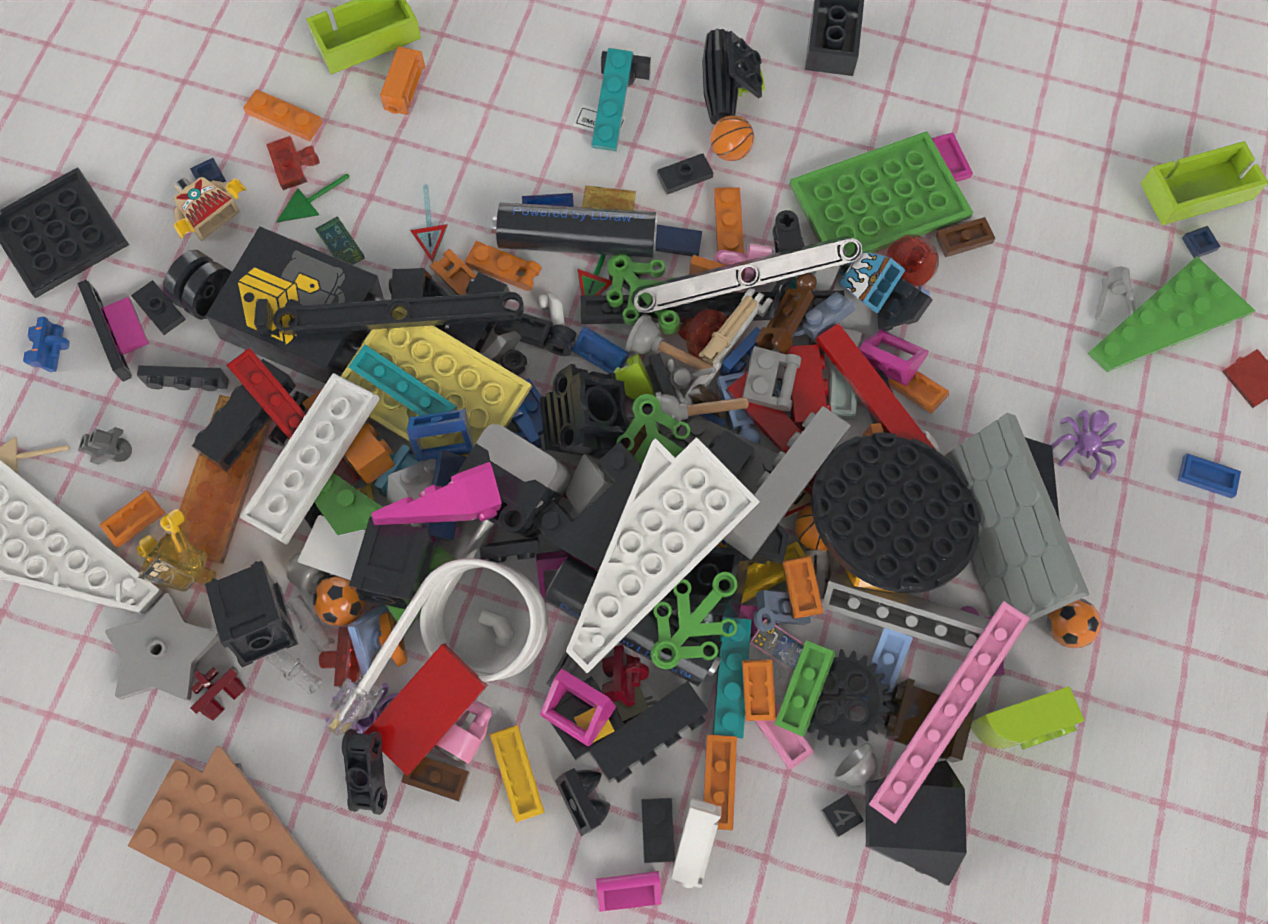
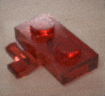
M291 136L266 144L283 191L307 182L302 165L315 166L320 163L313 146L297 151Z

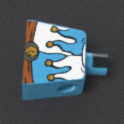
M862 252L856 261L842 264L840 271L843 278L840 284L863 304L878 313L905 272V269L890 257Z

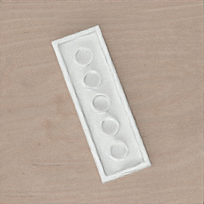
M333 373L240 515V518L287 545L380 398L376 394Z

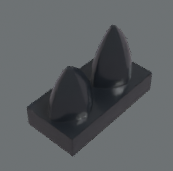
M573 768L564 772L555 782L580 835L584 836L602 825L601 823L609 813L610 803L601 799H589L588 797L599 784L602 773L593 770L576 771Z

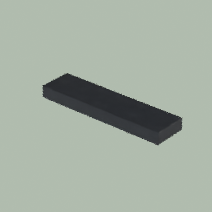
M87 280L77 283L112 371L123 382L131 379V371L124 354L119 349L104 312V305L98 291Z

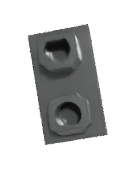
M114 427L107 432L94 429L90 435H83L78 451L92 455L90 462L99 465L109 459L114 462L126 461L132 454V447L124 438H118L123 434V429Z

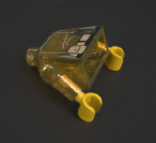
M175 509L161 519V527L166 531H171V534L166 533L158 542L150 535L140 540L137 553L141 557H145L138 578L186 592L195 583L205 586V583L216 578L217 572L204 567L207 553L190 545L184 530L180 531L178 526L184 522V516L180 510Z

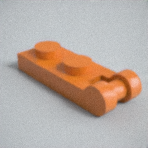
M477 240L465 260V264L469 268L525 291H531L534 285V277L538 276L542 270V267L534 261H526ZM519 272H525L524 276H518Z
M448 249L443 253L444 257L438 262L434 261L429 267L457 295H466L469 281L472 278L475 279L477 275L451 249ZM450 265H453L454 267L451 268L448 272L445 270Z

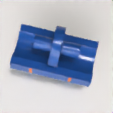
M44 316L38 317L36 326L29 327L27 336L33 342L32 350L24 352L23 362L32 367H40L48 372H56L60 350H67L70 346V341L62 337L64 327L51 323Z

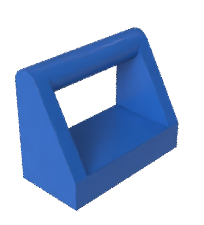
M466 409L409 418L407 433L418 461L436 459L438 451L441 450L461 455L470 453L474 447ZM461 432L465 441L464 443L423 449L420 438Z

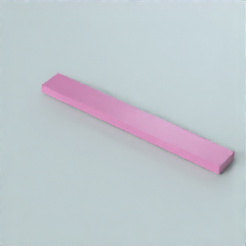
M1005 601L1002 602L869 803L871 807L892 822L896 823L1030 620V617Z

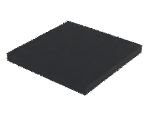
M78 167L0 210L2 212L0 215V244L35 298L130 245Z

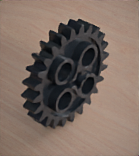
M840 649L839 657H834L827 676L835 678V686L828 691L822 690L820 695L838 697L841 695V691H845L849 697L869 696L870 699L869 701L846 700L844 706H841L838 700L818 701L807 731L813 733L819 730L817 735L819 741L823 740L827 735L829 736L828 743L830 746H833L836 739H839L841 747L845 748L847 740L850 739L856 747L858 746L857 737L861 736L866 742H869L867 732L871 731L876 735L879 734L875 727L876 723L886 725L881 714H889L891 712L890 709L884 706V703L892 701V697L884 695L883 692L889 690L890 685L880 684L885 678V674L879 673L875 675L874 672L878 665L873 663L870 666H866L868 661L866 655L858 661L856 651H852L849 658H847L844 650ZM855 676L865 678V687L860 691H854L850 688V681ZM827 705L833 706L836 711L835 717L830 721H824L820 716L821 709ZM855 706H862L866 709L865 718L858 722L853 721L850 718L851 709Z

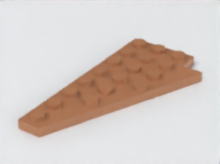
M220 746L215 748L203 771L180 759H175L127 845L128 847L277 924H361L224 748Z

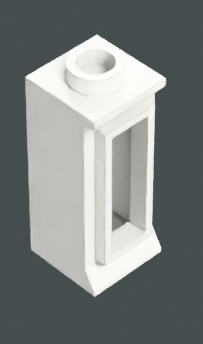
M691 799L671 879L676 880L679 885L686 888L702 887V881L718 828V820L721 818V806Z

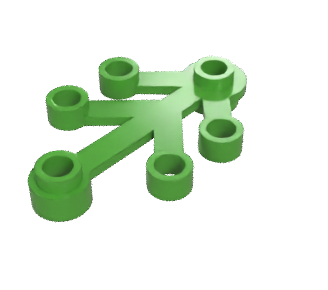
M615 255L607 263L608 273L613 277L612 288L607 293V302L611 307L622 305L623 294L621 291L623 281L625 280L630 285L628 306L623 312V319L627 325L633 326L639 319V311L631 301L633 292L641 286L661 282L639 279L634 273L651 274V276L659 278L665 273V264L660 259L652 260L650 264L632 262L631 258L627 255ZM619 264H623V265H624L623 267H620V268H619V267H616V266L619 265ZM656 266L661 267L658 271L653 270ZM642 293L637 299L638 305L640 298L649 305L651 295L649 293ZM613 296L620 297L618 300H611ZM666 308L653 311L658 317L661 332L670 335L679 330L680 318L676 312L666 310ZM629 314L636 315L633 319L627 318ZM666 318H673V319H674V320L671 321V322H666V321H665Z
M650 394L639 396L633 403L635 417L626 432L618 437L617 443L622 438H629L631 444L626 449L628 451L632 450L634 447L633 439L645 424L647 436L635 453V459L641 465L643 464L649 447L655 438L671 455L677 457L684 449L659 434L656 421L673 430L674 436L678 439H685L689 436V425L682 421L678 422L662 412L661 403L655 396ZM645 403H650L653 407L652 412L649 414L642 412V406ZM679 425H684L687 429L686 433L682 436L676 433V428Z
M728 572L719 573L713 580V590L692 615H690L689 603L691 584L685 579L678 583H683L687 586L688 591L685 594L678 593L677 585L673 588V593L677 596L679 630L672 638L668 619L672 613L671 606L666 602H659L654 607L653 613L658 623L659 641L651 649V659L657 667L671 669L679 663L680 659L703 658L709 661L717 656L718 648L715 643L710 641L703 643L701 646H680L688 637L722 635L729 638L737 632L736 622L729 618L724 619L722 622L701 623L722 597H729L736 591L737 580L734 575ZM722 580L727 581L730 585L729 590L722 591L719 588V582ZM665 606L668 609V615L665 617L659 616L657 608ZM727 622L733 625V632L729 634L725 633L722 628L723 624ZM707 645L712 646L714 649V654L711 657H707L703 653V648ZM667 648L671 651L672 656L670 659L664 660L661 658L660 652L662 649Z

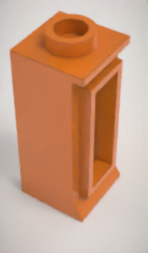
M397 47L380 93L384 110L393 114H409L408 108L412 102L422 70L425 69L422 51Z

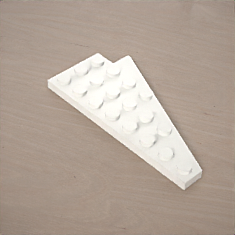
M697 437L676 458L656 438L649 447L566 649V652L586 673L632 630L760 502Z
M0 460V579L143 615L160 597L163 591L150 581L139 578L142 574Z

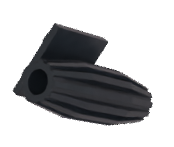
M719 28L707 33L702 59L704 99L710 122L713 125L723 117L736 116L738 88H746L759 99L762 97L763 85L760 54L732 31L728 32L725 29Z

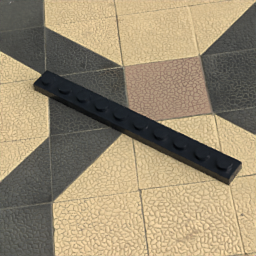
M844 290L812 291L814 298L805 314L835 292L845 296ZM786 291L782 292L779 303L781 302ZM746 292L726 293L669 307L666 310L676 312L679 315L680 322L727 321L741 303V299ZM754 292L752 298L755 299L759 292ZM760 292L764 295L760 304L763 305L768 298L774 302L777 292ZM607 295L580 296L581 324H626L623 319V312L628 306L629 295H623V303L619 307H611L607 302ZM613 296L611 300H618L620 297ZM640 298L639 306H647V304ZM773 303L764 317L756 314L752 321L771 320L769 315ZM639 312V318L647 314L654 323H658V317L654 312ZM629 314L627 318L633 319L636 315ZM673 318L665 319L666 322H671L674 320Z

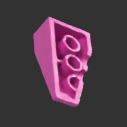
M488 462L452 476V481L445 487L436 485L424 489L425 491L419 494V498L413 500V497H406L372 512L371 516L374 525L470 521L477 518L480 521H484L496 516V511L500 510L502 502L491 463Z

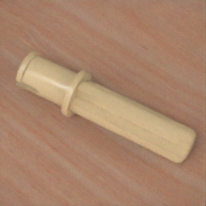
M749 295L745 296L720 330L712 333V339L703 351L699 353L703 361L713 365L722 351L731 346L730 340L756 308L757 301Z

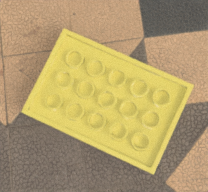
M398 307L393 311L392 317L396 320H401L406 317L408 311L403 307ZM433 325L371 330L351 360L352 362L362 347L367 345L458 407L457 410L466 409L474 445L487 426L499 424L506 428L532 388L529 382ZM347 366L341 375L342 378L376 394L380 398L369 418L410 442L407 433L408 421L410 417L419 415L359 376ZM461 432L420 438L423 449L465 442ZM467 453V454H461V455H462V456H465V457H468L469 453Z

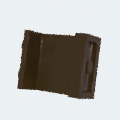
M911 678L896 685L892 695V700L896 702L894 712H890L887 715L886 725H884V729H887L885 738L908 746L941 696L914 686L915 680ZM915 701L920 715L904 720ZM976 702L940 755V759L951 763L963 760L977 705Z

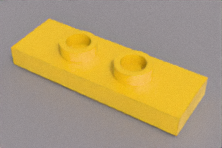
M797 541L786 547L784 561L806 557ZM769 561L765 565L759 563L751 564L748 567L742 603L755 597L757 592L768 590L784 582L785 576L782 565Z
M517 724L489 734L515 823L544 814L545 810L519 725Z

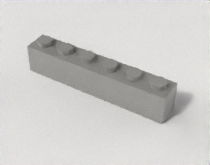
M822 406L817 414L813 412L809 414L802 424L805 430L801 434L796 431L787 444L791 447L785 454L781 451L773 461L772 465L775 468L771 474L765 471L756 484L759 489L753 494L760 502L723 538V540L749 559L754 557L851 426L824 406Z
M833 571L822 604L824 609L969 654L991 620L907 593H891L856 587L852 584L848 575Z

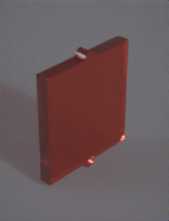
M1258 349L1244 358L1239 357L1236 359V363L1222 371L1252 408L1268 399V360Z

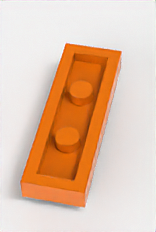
M258 89L254 91L243 107L246 114L309 142L323 123L320 116Z
M740 187L715 188L717 252L728 250L744 253Z
M706 736L703 801L721 806V818L718 820L717 830L733 831L737 737Z

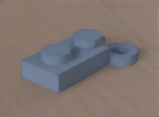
M835 292L804 315L805 319L802 318L799 323L801 327L796 329L793 336H800L805 333L816 340L819 335L856 310L854 302Z
M767 590L756 593L758 610L755 611L753 620L755 626L760 631L767 632L772 630L775 623L793 625L811 623L810 616L798 619L793 618L788 593ZM762 617L767 618V624L763 623Z

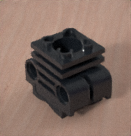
M569 364L556 374L553 380V392H548L546 396L540 397L545 450L603 457L617 444L618 437L624 434L630 425L625 410L626 393L624 381L616 380V374L613 372L609 374L595 371L588 373V370L576 368L575 364ZM622 438L620 443L625 447L624 438Z

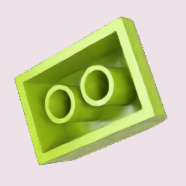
M1070 686L986 714L972 721L971 728L976 737L989 747L1007 749L1021 745L1022 750L1077 731L1075 725L1084 722L1085 719Z

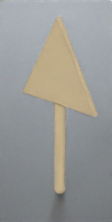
M14 437L0 447V460L18 474V459L67 451L70 447L64 445L17 454V437Z

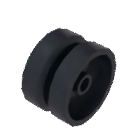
M189 250L180 255L167 271L163 282V294L167 300L184 308L187 313L200 320L207 319L206 314L232 271L218 262H214L212 258L199 250Z

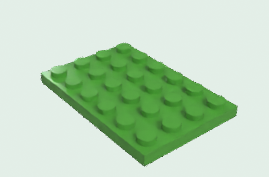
M927 131L792 178L789 183L818 242L850 236L861 243L862 252L871 254L969 219L973 214L970 205ZM848 242L844 245L843 249L847 251L845 256H849L854 252L855 246L853 242Z

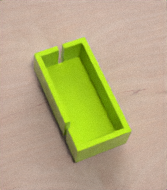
M352 0L334 7L331 10L337 30H333L327 11L306 18L312 38L331 75L397 49L398 46L402 47L421 39L417 18L406 0Z
M1246 141L1181 158L1176 163L1170 161L1153 166L1140 184L1163 226L1254 200L1266 187L1268 181L1258 164L1253 165L1244 177L1240 178L1256 160Z

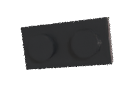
M672 798L641 799L644 863L675 862Z

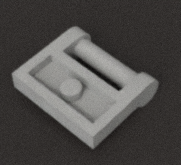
M754 346L742 398L746 397L750 403L781 411H790L793 403L790 399L796 370L800 367L802 358L794 354L786 355ZM778 365L785 366L786 369L780 397L777 398L773 397L772 393Z

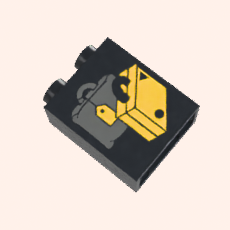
M259 226L206 314V317L220 339L245 350L250 347L259 356L326 384L333 373L341 377L361 347L360 342L367 330L284 335L280 333L273 322L272 336H261L254 325L257 299H268L274 311L273 316L282 307L386 299L383 297L377 275ZM283 316L280 320V326L287 328L293 325L295 321L294 316Z

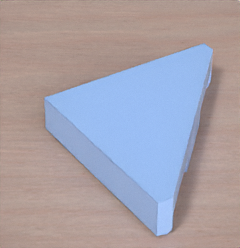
M379 604L347 626L362 675H365L371 666L375 651L380 649L379 636L382 633L379 616L389 611L386 605Z

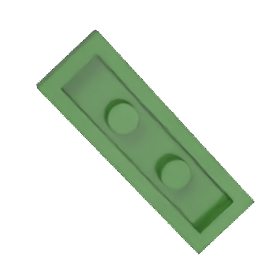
M806 640L774 725L797 735L805 736L836 654L835 651Z

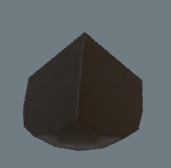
M698 384L688 394L693 404L722 400L713 388L705 384ZM726 411L711 413L725 419V421L727 420Z

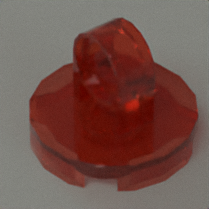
M908 234L898 238L888 248L886 254L887 257L892 258L905 269L901 279L913 286L925 285L935 276L939 267V255L935 246L927 238L917 234Z
M706 309L700 311L693 319H685L678 330V334L686 341L689 354L699 359L702 358L699 356V353L703 351L712 339V333L718 332L728 319L723 312Z

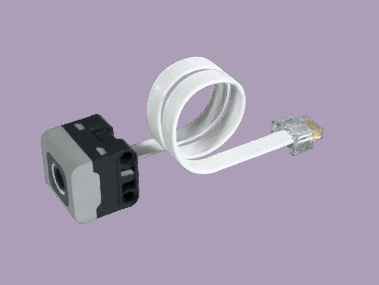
M492 424L486 427L458 473L490 462L502 502L500 510L496 511V516L482 521L458 560L441 565L423 581L364 677H360L356 682H351L347 678L330 704V707L335 709L326 724V729L337 736L343 735L348 729H353L359 719L370 716L385 691L374 683L420 609V630L429 654L432 656L439 646L444 643L450 648L443 630V612L454 587L464 571L469 569L486 567L509 579L525 598L531 621L527 642L518 657L508 667L497 673H486L472 667L470 668L483 682H490L512 677L526 669L534 661L544 645L549 624L547 607L542 595L536 586L519 571L504 564L474 559L473 557L494 524H497L504 530L518 533L528 538L538 536L541 531L535 524L530 531H525L532 526V520L553 501L558 504L572 479L571 470L567 466L499 424Z

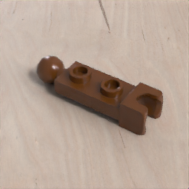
M805 273L797 277V289H787L778 305L774 319L769 321L767 327H762L755 340L757 347L771 351L776 347L779 353H788L793 343L791 338L814 298L812 291L816 288L817 280L812 273Z

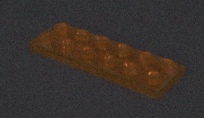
M219 395L210 422L213 420L215 412L223 408L228 402L229 396ZM271 418L227 473L198 454L179 508L184 516V522L178 526L185 544L196 548L195 550L197 551L192 554L187 553L183 555L178 545L169 548L167 552L187 557L203 552L199 556L204 557L194 558L224 564L272 420Z

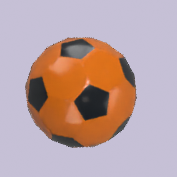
M331 575L317 585L313 593V608L321 621L331 626H345L354 622L362 614L365 601H361L356 591L349 587L350 580Z
M1081 598L1048 613L1046 624L1050 635L1060 645L1068 648H1083L1090 645L1099 635L1101 618L1095 606Z

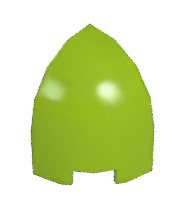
M639 354L626 360L627 366L615 369L616 380L624 381L626 396L633 400H636L643 394H650L656 397L651 379Z

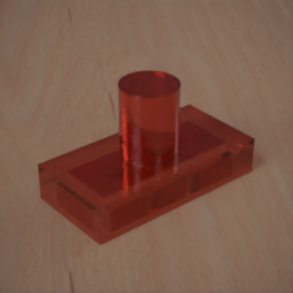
M339 627L337 651H322L319 655V665L322 669L335 668L334 687L346 691H355L359 684L360 667L348 627Z

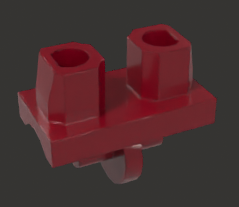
M622 644L614 646L613 656L602 659L604 674L609 678L613 677V681L602 684V694L609 697L612 702L621 700L626 706L635 705V687H639L641 681L649 677V668L641 663L639 657L626 654Z
M232 666L214 684L212 680L219 674L217 669L212 667L206 674L197 670L194 676L198 679V682L191 687V690L198 694L206 687L208 691L190 709L196 714L200 711L204 716L214 721L226 709L214 697L223 689L235 700L246 689L241 679L237 676L239 672Z

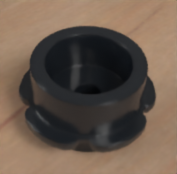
M509 350L504 354L501 365L508 371L519 375L525 371L527 358L518 350Z

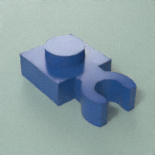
M518 408L511 419L518 429V432L515 434L540 449L542 447L540 436L526 416L522 414L520 408Z

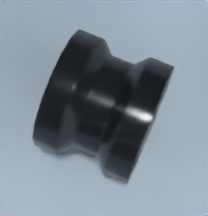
M553 325L550 330L551 338L547 340L545 345L546 349L559 356L571 355V343L576 340L577 333L567 326Z

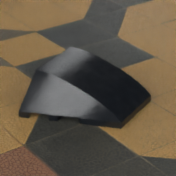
M947 760L934 764L896 823L869 805L886 777L866 782V847L896 862H902L914 868L915 871L937 879L939 883L949 886L967 854L965 788Z

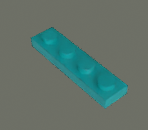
M608 48L591 144L592 148L617 152L633 51Z
M367 345L362 347L348 366L359 376L419 416L458 409L456 405Z
M722 617L721 622L727 618L734 620L737 624V632L729 638L720 635L719 639L722 641L718 653L721 661L717 668L712 735L734 736L743 739L745 700L742 661L749 660L752 620ZM731 623L723 624L722 628L725 633L733 632V625Z

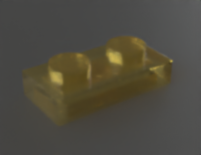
M585 185L582 207L634 210L636 191Z

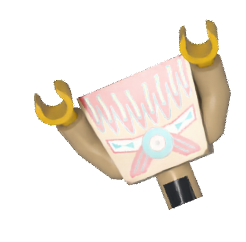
M204 177L198 178L193 183L187 178L180 179L175 185V189L179 193L173 199L177 204V207L174 209L175 223L173 227L181 239L184 238L185 234L192 231L193 233L195 232L200 241H203L240 212L232 197L237 200L239 198L238 194L241 191H246V187L238 178L232 179L228 183L214 180L208 181Z

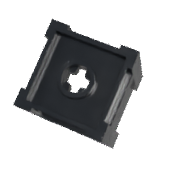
M369 517L349 583V587L356 591L361 601L406 610L415 593L429 575L437 547L436 543L431 540L432 537L426 524L422 523L421 527L404 524L374 525L372 517Z
M255 561L249 568L219 580L213 578L212 581L205 583L220 643L224 648L228 647L235 654L242 668L252 664L255 660L279 650L298 645L282 588L278 582L274 583L263 561Z

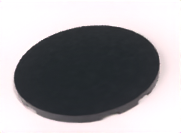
M874 433L869 436H857L840 444L822 463L812 487L811 507L813 519L828 551L854 576L875 587L892 592L921 593L931 591L956 578L967 567L976 552L979 543V523L981 522L977 502L973 500L967 488L969 484L954 464L929 445L916 439L909 440L897 437V434Z

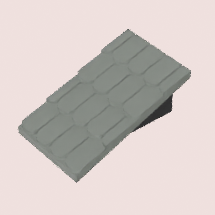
M1006 413L999 420H995L980 432L964 441L962 445L960 444L945 454V457L954 464L968 482L967 488L978 505L981 521L979 523V543L972 559L980 585L985 587L993 616L1002 602L1005 601L1030 617L1028 622H1031L1090 595L1060 524L1052 445L1024 437L1016 415Z

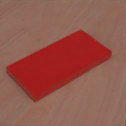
M445 643L441 644L364 734L380 732L382 735V752L408 776L489 685L483 682Z

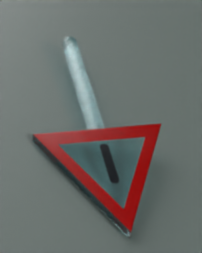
M425 184L423 190L427 227L410 231L433 263L448 224L432 226L429 188Z

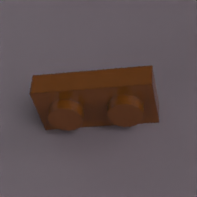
M986 217L938 230L936 233V239L945 258L993 244L996 239Z
M425 757L408 776L403 775L401 782L460 802L470 772Z

